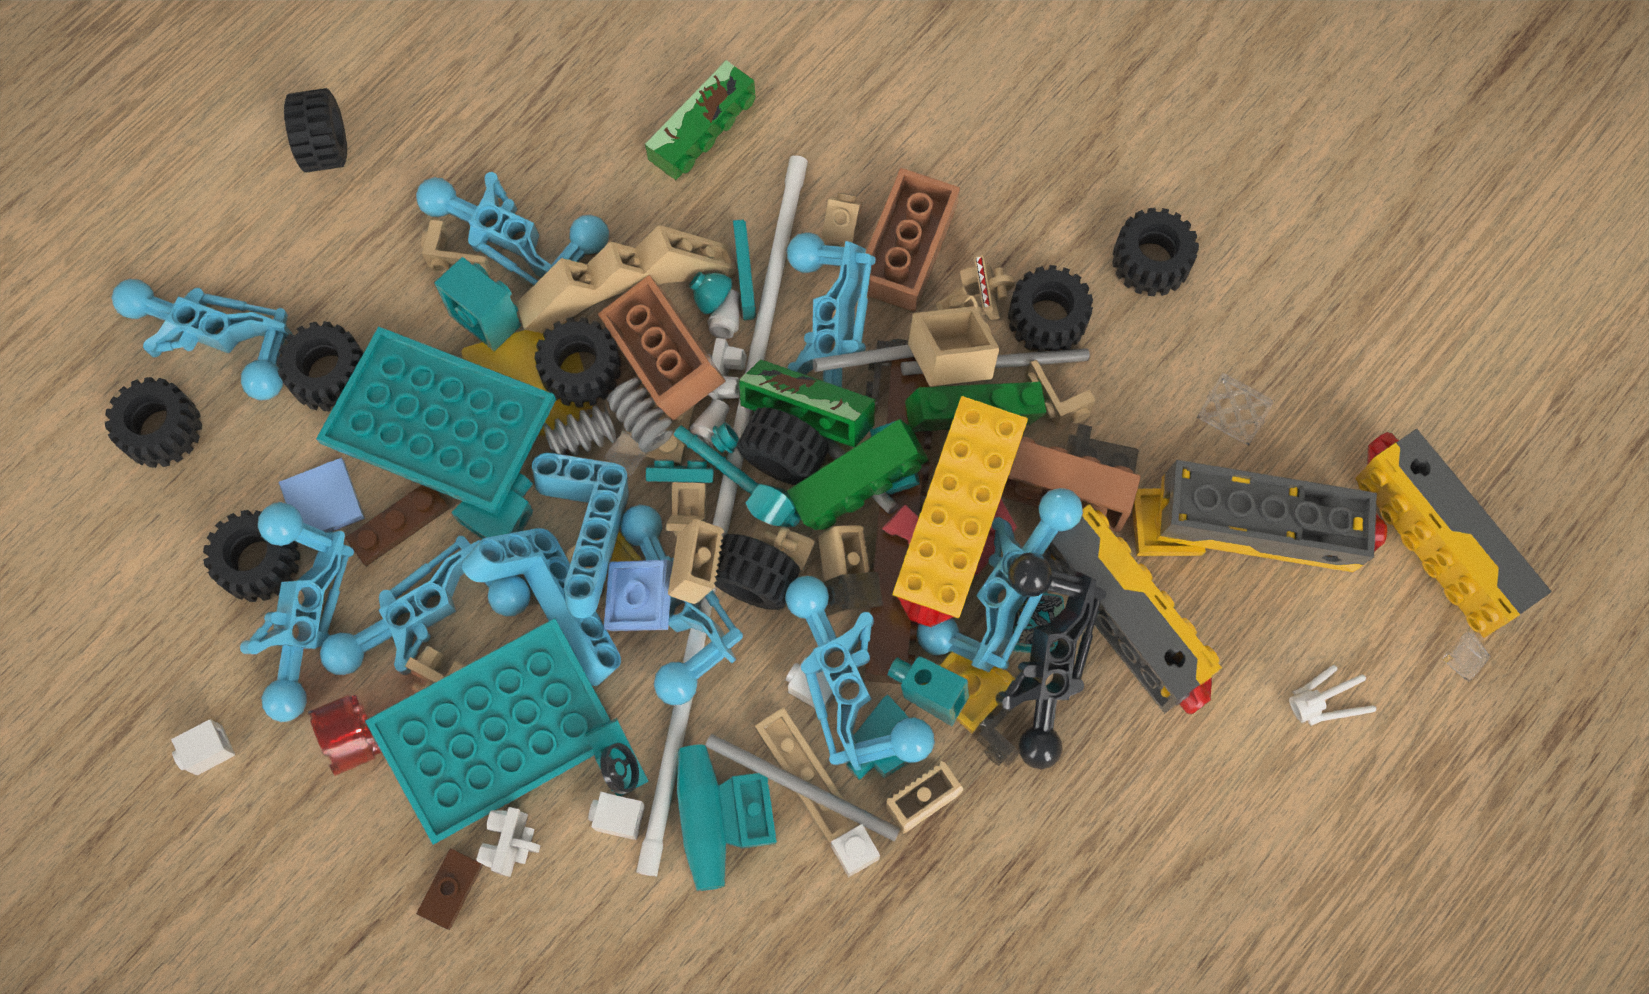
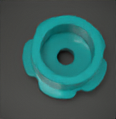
M726 422L719 427L714 426L712 428L714 435L711 436L714 446L722 453L725 450L730 454L734 453V448L737 447L739 441L737 433Z

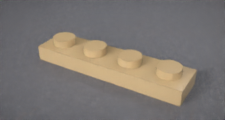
M784 707L755 725V729L781 769L843 799ZM797 793L830 845L831 841L860 825Z

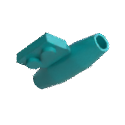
M690 745L678 749L677 798L684 851L696 891L725 887L726 843L742 849L771 845L777 842L768 778L759 773L732 776L718 786L705 745Z

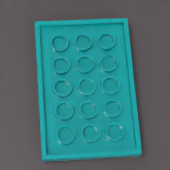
M378 326L316 440L324 446L498 515L556 398L552 393Z
M556 618L365 720L433 845L490 814L491 810L501 808L594 756V752L585 734L611 721Z

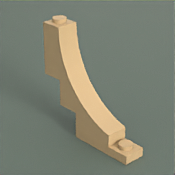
M658 225L635 248L610 241L588 264L561 258L516 305L524 329L544 333L547 328L550 331L554 330L553 324L558 321L562 325L567 321L566 318H571L603 300L629 291L648 275L657 284L692 281L698 272L703 274L706 272L721 273L731 277L738 269L729 245Z

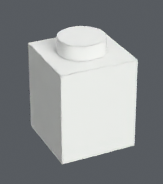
M795 663L786 677V681L789 682L788 693L815 708L806 675L801 670V665ZM822 671L816 674L827 709L834 694Z
M211 719L171 739L176 749L172 752L177 766L181 770H186L195 775H199L235 756L223 726Z
M600 792L599 800L592 801L588 820L593 821L591 827L595 831L637 840L645 805L639 800Z
M863 824L831 841V847L848 878L880 858V854Z

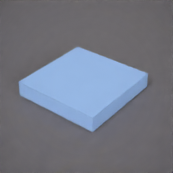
M342 457L279 481L285 502L291 504L300 512L305 524L324 532H333L365 519L347 466Z
M665 559L609 562L604 630H668L671 597L668 595L673 561Z

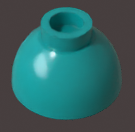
M698 272L689 284V288L693 290L696 306L704 315L713 313L722 304L730 292L732 280L721 273L704 275L702 272Z

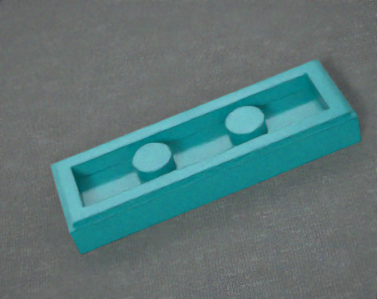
M744 219L733 220L743 319L753 320L756 317L746 221Z

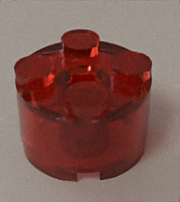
M346 695L308 711L312 718L310 719L312 728L323 755L329 756L332 764H329V767L334 776L376 759L375 755L382 753L368 726L364 727L363 725L366 723L365 720L368 719V716L357 695L351 697Z

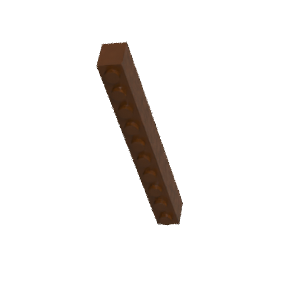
M915 357L892 360L886 424L901 419L909 425L905 400L917 388L930 387L924 374L902 375L901 363L916 361ZM932 431L914 432L923 450H931ZM930 461L922 464V468L917 472L920 485L889 495L898 504V508L893 513L888 514L879 505L870 610L874 618V624L871 627L870 641L868 642L867 652L870 655V660L866 663L864 681L902 684L887 675L890 666L897 657L911 665L915 661V655L908 653L909 641L916 642L917 622L908 620L900 601L892 595L910 544H908V540L896 534L892 536L882 528L904 505L919 517V512L922 511L927 492H921L922 480L928 481Z

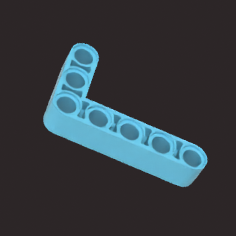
M542 453L535 457L532 462L536 490L545 496L588 503L564 584L568 612L574 617L586 618L595 613L598 607L609 562L611 561L620 529V522L629 497L627 471L622 465L555 453Z
M536 528L482 539L462 561V569L466 576L475 582H486L524 574L548 621L556 618L591 685L598 686L620 666L621 657L607 630H604V624L596 611L586 618H577L568 612L564 584L570 563L555 536L546 529Z

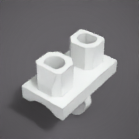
M716 338L713 355H708L726 382L708 395L712 397V400L718 399L721 401L723 399L739 398V378L728 377L729 369L743 370L747 355L744 349L730 347L726 339Z
M508 807V811L491 810L487 821V829L501 833L498 846L482 843L477 861L490 867L493 872L511 877L515 862L525 864L528 851L539 853L540 845L531 842L535 829L525 827L528 814L512 807Z

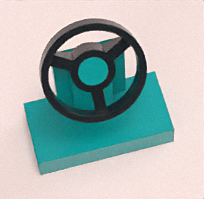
M617 718L585 734L594 752L596 762L601 769L602 776L615 795L622 796L649 782Z

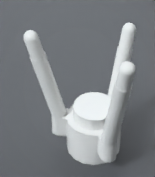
M1332 665L1304 687L1293 691L1294 696L1289 698V703L1294 715L1301 723L1308 721L1310 726L1325 720L1375 712L1376 706L1371 705L1322 713V710L1326 709V699L1365 681L1366 676L1363 674L1322 693L1318 690L1311 691L1337 671V667Z

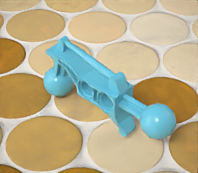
M489 172L485 175L486 191L478 206L457 197L454 187L443 178L433 177L424 180L419 185L416 193L417 204L421 211L428 216L437 218L451 214L468 222L470 225L468 242L474 251H481L533 285L538 282L537 279L487 245V241L521 256L535 275L542 278L561 258L579 262L585 254H598L607 245L609 240L608 226L601 218L591 214L582 215L572 223L569 233L570 243L551 265L537 253L536 245L539 233L535 224L515 214L517 207L514 201L506 196V191L501 186L494 172ZM498 198H501L504 202L501 207H499ZM497 219L493 226H485L489 220ZM525 232L522 238L512 239L516 233Z
M811 232L797 234L790 240L787 248V259L795 270L802 273L816 272L824 264L841 266L839 278L828 293L813 299V332L805 334L804 341L806 345L804 349L801 350L796 362H791L787 368L807 375L814 369L813 359L866 350L865 344L862 343L868 304L867 293L871 266L875 264L876 259L874 256L866 254L865 248L852 242L845 241V247L825 245L817 234ZM857 301H858L857 311H856V318H855V325H854L855 306H856V303H857ZM836 309L835 316L832 318V313ZM835 341V347L831 351L832 344ZM842 368L823 371V381L842 387Z
M139 279L124 280L114 288L111 298L117 313L129 319H139L151 315L165 321L159 331L146 339L143 344L144 350L152 357H158L162 352L173 351L176 348L192 351L197 342L230 353L239 342L257 336H264L258 360H254L246 365L241 373V385L243 391L249 397L259 401L270 400L279 394L283 387V380L279 377L277 371L280 369L277 366V357H280L281 354L279 352L281 344L283 345L284 340H286L285 338L290 333L292 334L286 326L288 314L283 308L275 310L251 305L240 300L206 294L200 288H194L184 298L178 296L173 304L154 297L151 287ZM212 304L240 311L248 310L253 312L225 314L206 307V305ZM254 312L272 315L274 318L270 319ZM195 317L191 322L186 323L188 319ZM224 327L221 332L215 334L217 329Z
M1066 488L1049 490L1042 497L1038 506L1041 521L1023 547L1015 540L1009 522L1000 517L993 520L995 552L989 557V564L994 567V570L976 595L986 607L987 631L982 642L960 633L957 623L951 618L932 628L918 624L917 639L923 650L936 656L954 652L973 661L972 666L990 672L993 666L1003 670L1009 667L1008 659L1043 595L1042 593L1039 596L1029 597L1012 635L1015 614L1027 597L1016 593L1008 579L1009 566L1016 557L1023 553L1043 555L1058 531L1070 530L1080 522L1083 514L1082 504L1079 497L1073 491ZM1006 589L1005 599L998 603L999 593Z
M277 502L266 507L258 517L257 527L261 537L270 544L279 546L296 541L317 550L318 553L313 567L297 581L281 582L277 611L265 614L264 625L257 629L250 640H245L241 643L240 650L244 654H257L270 646H282L277 680L265 688L261 699L262 708L270 718L279 722H289L302 714L307 704V693L302 685L298 683L303 649L322 647L323 642L330 636L328 630L340 594L339 588L348 559L353 556L354 550L343 544L344 532H324L305 524L300 512L291 504ZM335 577L333 587L329 591L328 598L321 617L324 592L333 580V578ZM300 590L304 594V602L302 605L298 601V594ZM295 624L299 628V634L296 639L293 637L292 629ZM274 625V629L267 633L269 628Z
M641 504L630 507L623 514L620 522L621 533L626 541L640 546L646 560L667 559L673 561L674 558L666 556L658 539L663 527L661 517L656 509ZM713 590L705 598L710 606L715 608L730 630L726 635H724L722 628L700 611L697 603L692 604L670 597L668 625L676 632L690 628L704 632L711 639V642L687 662H670L663 665L655 674L654 688L656 694L666 704L682 705L689 702L696 693L697 679L723 658L728 659L731 663L736 661L731 647L743 638V633L735 627ZM685 603L682 612L674 615L675 609L680 604Z
M458 536L454 544L428 564L422 565L390 591H381L379 594V612L383 619L356 635L341 632L330 635L323 642L320 650L321 662L325 669L335 675L354 673L361 666L365 652L393 637L397 649L394 662L395 669L402 675H408L412 671L405 667L409 658L415 659L422 643L428 642L431 638L427 628L456 612L452 596L459 578L464 574L462 561L480 540L470 544L464 536ZM458 548H461L460 551H458L457 553H455V554L451 555L450 557H448L450 554H452V553H453L454 551H456ZM444 560L430 581L397 599L398 596L432 571V568ZM515 575L484 582L489 587L488 603L492 610L499 615L515 616L522 613L528 606L531 597L530 587L520 576ZM432 596H441L437 606L433 608L426 607L427 601ZM410 613V619L406 624L401 626L396 624L401 614ZM414 635H416L417 640L412 646Z
M813 576L796 578L787 588L785 600L792 614L806 619L818 645L801 664V670L806 675L817 718L822 725L830 753V763L839 765L851 762L853 768L857 771L862 769L861 764L895 755L900 760L908 763L926 759L932 752L935 744L934 733L924 720L916 717L905 718L899 721L892 728L890 735L855 743L853 729L858 711L872 699L858 667L868 663L870 660L867 650L874 618L869 612L861 613L854 627L837 638L825 612L829 599L825 584ZM860 640L861 650L853 653ZM839 651L844 653L845 658L842 665L836 668L827 665V658L832 652ZM822 671L838 703L837 733L845 748V751L838 753L835 749L827 721L828 714L816 674ZM851 682L858 684L859 693L854 699L847 700L842 698L841 691L844 685Z

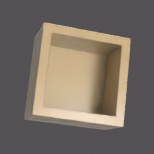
M975 306L913 313L908 346L930 387L993 378L999 346Z

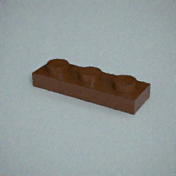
M420 485L346 536L345 539L367 567L450 508L436 490Z

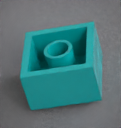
M461 257L434 282L449 316L493 351L500 347L521 326L517 316L518 308L510 298L512 295L510 289L500 280L494 282L490 279L488 273L480 264L475 262L472 265L465 258Z

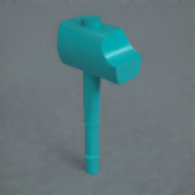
M682 425L676 429L674 436L687 445V448H691L712 464L716 470L721 471L751 494L746 501V505L755 518L781 527H795L799 523L801 517L786 489L757 483L728 461L726 456L723 457L699 439L698 435H694Z

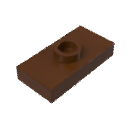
M450 848L416 914L450 930L484 864Z

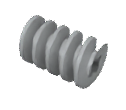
M636 377L615 388L609 394L607 401L610 409L616 412L617 419L623 422L626 431L631 433L632 439L639 443L640 450L647 453L659 448L671 438L673 432L666 429L672 421L670 418L659 420L664 411L660 407L651 410L656 403L652 397L644 400L649 392L645 387L638 389L642 381Z
M606 404L604 413L597 406H593L592 417H589L584 410H581L580 421H577L571 414L567 415L566 426H564L559 418L555 419L554 430L547 423L543 425L552 453L566 455V449H569L574 456L579 455L580 444L589 452L591 451L592 440L599 447H603L604 436L611 443L616 442V433Z

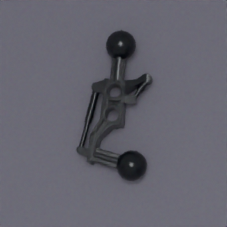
M1023 553L1012 561L1008 569V579L1016 593L1025 597H1035L1048 590L1069 596L1065 608L1050 624L1034 627L1030 662H1021L1018 666L1020 673L1017 678L1012 680L1006 691H1000L996 695V702L1007 710L1013 709L1024 701L1036 700L1033 727H1029L1021 735L1018 747L1019 754L1024 763L1029 767L1042 770L1051 768L1061 757L1063 751L1062 741L1058 733L1053 730L1057 700H1069L1070 696L1080 693L1084 689V682L1081 678L1091 646L1092 632L1101 600L1106 597V591L1096 587V579L1077 571L1074 576L1052 570L1050 563L1044 556L1038 553ZM1083 633L1082 638H1081V642H1080V646H1079V649H1078L1077 657H1076V660H1075V664H1074L1075 652H1076V644H1077V641H1078L1079 637H1080L1081 634ZM1058 639L1057 646L1050 652L1051 644ZM1053 674L1052 681L1046 685L1047 678Z

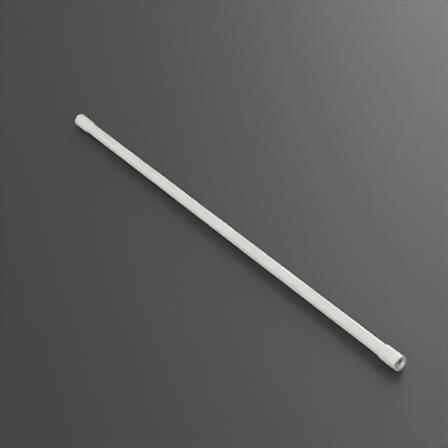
M791 156L789 159L783 199L745 374L760 359H765L800 189L803 186L808 164L807 159L802 156ZM740 399L733 427L739 439L753 415V410L740 405ZM735 447L734 453H728L727 460L741 470L744 457ZM724 474L713 525L724 530L722 536L728 534L738 487L734 481ZM704 597L697 605L701 612L710 617L712 606ZM690 628L683 663L687 662L704 648L706 633ZM693 697L687 703L673 706L646 837L642 842L636 873L656 877L658 874L663 850V837L678 771V749L683 747Z

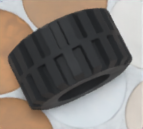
M323 88L287 94L284 104L286 133L293 157L301 170L307 173L344 167L347 158L345 128L338 103L331 91Z
M1148 208L1146 214L1143 210L1138 211L1134 218L1130 216L1126 220L1125 225L1122 226L1113 250L1114 258L1112 262L1113 267L1117 268V277L1119 279L1125 278L1124 285L1127 288L1134 286L1136 293L1141 294L1142 291H1147L1148 296L1155 297L1156 292H1160L1161 296L1167 295L1170 289L1175 291L1180 287L1181 283L1186 281L1197 258L1196 254L1199 250V243L1195 242L1197 239L1196 231H1190V222L1188 220L1181 221L1182 215L1177 212L1171 215L1168 213L1169 209L1162 208L1161 212H1156V208ZM1149 243L1157 244L1169 253L1171 259L1166 261L1152 260L1142 253L1139 246Z
M1049 265L1048 270H1044L1043 266L1037 267L1034 274L1029 271L1024 274L1023 280L1017 282L1009 307L1008 319L1010 320L1009 327L1011 332L1016 331L1015 338L1018 342L1022 340L1026 342L1025 348L1031 350L1032 347L1038 348L1037 352L1045 350L1057 351L1059 348L1070 350L1072 343L1077 345L1082 335H1084L1092 315L1093 307L1091 305L1093 298L1092 294H1088L1089 287L1087 283L1081 284L1082 277L1077 273L1074 276L1070 275V269L1063 267V270L1059 271L1056 270V265ZM1040 301H1053L1065 309L1067 316L1059 320H1048L1041 317L1034 310L1033 305Z
M573 317L566 318L567 323L562 325L560 321L554 323V330L550 331L547 328L544 331L543 336L545 340H538L536 345L538 352H535L534 357L537 364L536 368L547 392L549 391L555 395L556 401L561 398L562 404L570 406L571 402H574L576 407H583L584 402H589L590 406L597 404V398L606 399L609 396L607 390H614L617 386L616 379H620L621 362L614 338H611L607 328L602 329L599 322L594 320L589 324L588 318L580 317L579 322H575ZM587 352L596 357L593 365L583 372L569 373L561 369L562 363L571 354Z
M323 321L322 326H319L317 322L309 323V328L305 329L302 325L296 329L298 333L295 336L290 333L285 338L288 344H281L279 352L282 356L277 357V365L280 367L277 371L285 386L301 404H307L313 410H317L320 407L323 411H330L331 406L336 404L364 352L350 332H346L342 326L337 324L333 327L331 322ZM326 356L338 357V362L330 373L317 378L309 377L310 369L316 361Z
M146 377L143 383L138 379L134 380L128 389L123 386L118 390L121 393L118 398L113 396L110 400L113 407L112 409H106L105 416L110 419L105 422V429L110 432L108 436L116 444L115 446L140 465L145 463L148 467L156 468L158 463L162 467L170 466L171 460H175L178 463L183 460L181 455L184 452L188 454L192 452L194 448L191 447V444L193 442L198 443L200 436L196 433V431L202 430V423L198 420L201 417L199 410L175 384L169 383L166 379L158 378L155 381L152 377ZM167 411L165 422L158 430L150 434L141 435L142 426L149 416L156 412Z
M765 407L755 410L737 443V449L751 465L766 475L791 485H797L817 472L829 450L826 440L812 426L787 412Z
M243 510L239 517L232 513L227 516L229 521L226 523L219 521L215 525L218 528L216 533L210 532L207 536V539L211 542L210 545H204L203 553L208 556V558L203 559L204 566L210 570L207 573L211 579L234 597L241 600L245 598L249 602H256L258 597L263 601L271 599L270 593L273 592L279 595L281 582L294 581L290 576L292 573H298L299 566L295 561L301 560L300 552L296 549L298 547L296 541L279 546L270 544L261 537L257 526L258 517L262 511L255 510L254 514L249 510ZM266 542L267 552L262 562L253 569L239 571L238 561L243 550L253 543Z
M725 534L721 540L722 545L720 546L721 551L718 558L720 563L717 564L719 569L716 571L718 575L715 577L717 581L714 585L730 596L750 605L769 610L783 609L786 604L787 588L798 577L800 567L791 557L768 543L745 535Z

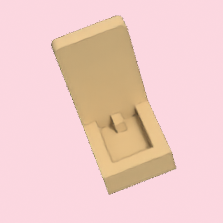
M838 192L837 198L831 197L828 199L821 237L825 245L845 247V241L853 243L857 218L861 215L863 202L856 201L855 195Z
M430 219L428 231L425 230L421 238L422 255L429 268L445 273L463 257L472 265L475 262L480 264L490 276L491 268L486 257L446 251L449 239L448 231L443 221Z
M1038 361L1030 362L1026 381L1041 382L1047 412L1045 417L1048 420L1052 419L1056 428L1071 421L1074 424L1082 422L1091 415L1096 400L1090 389L1060 403Z
M672 482V515L666 523V530L674 531V535L678 536V533H681V530L686 528V525H689L692 519L706 521V483Z

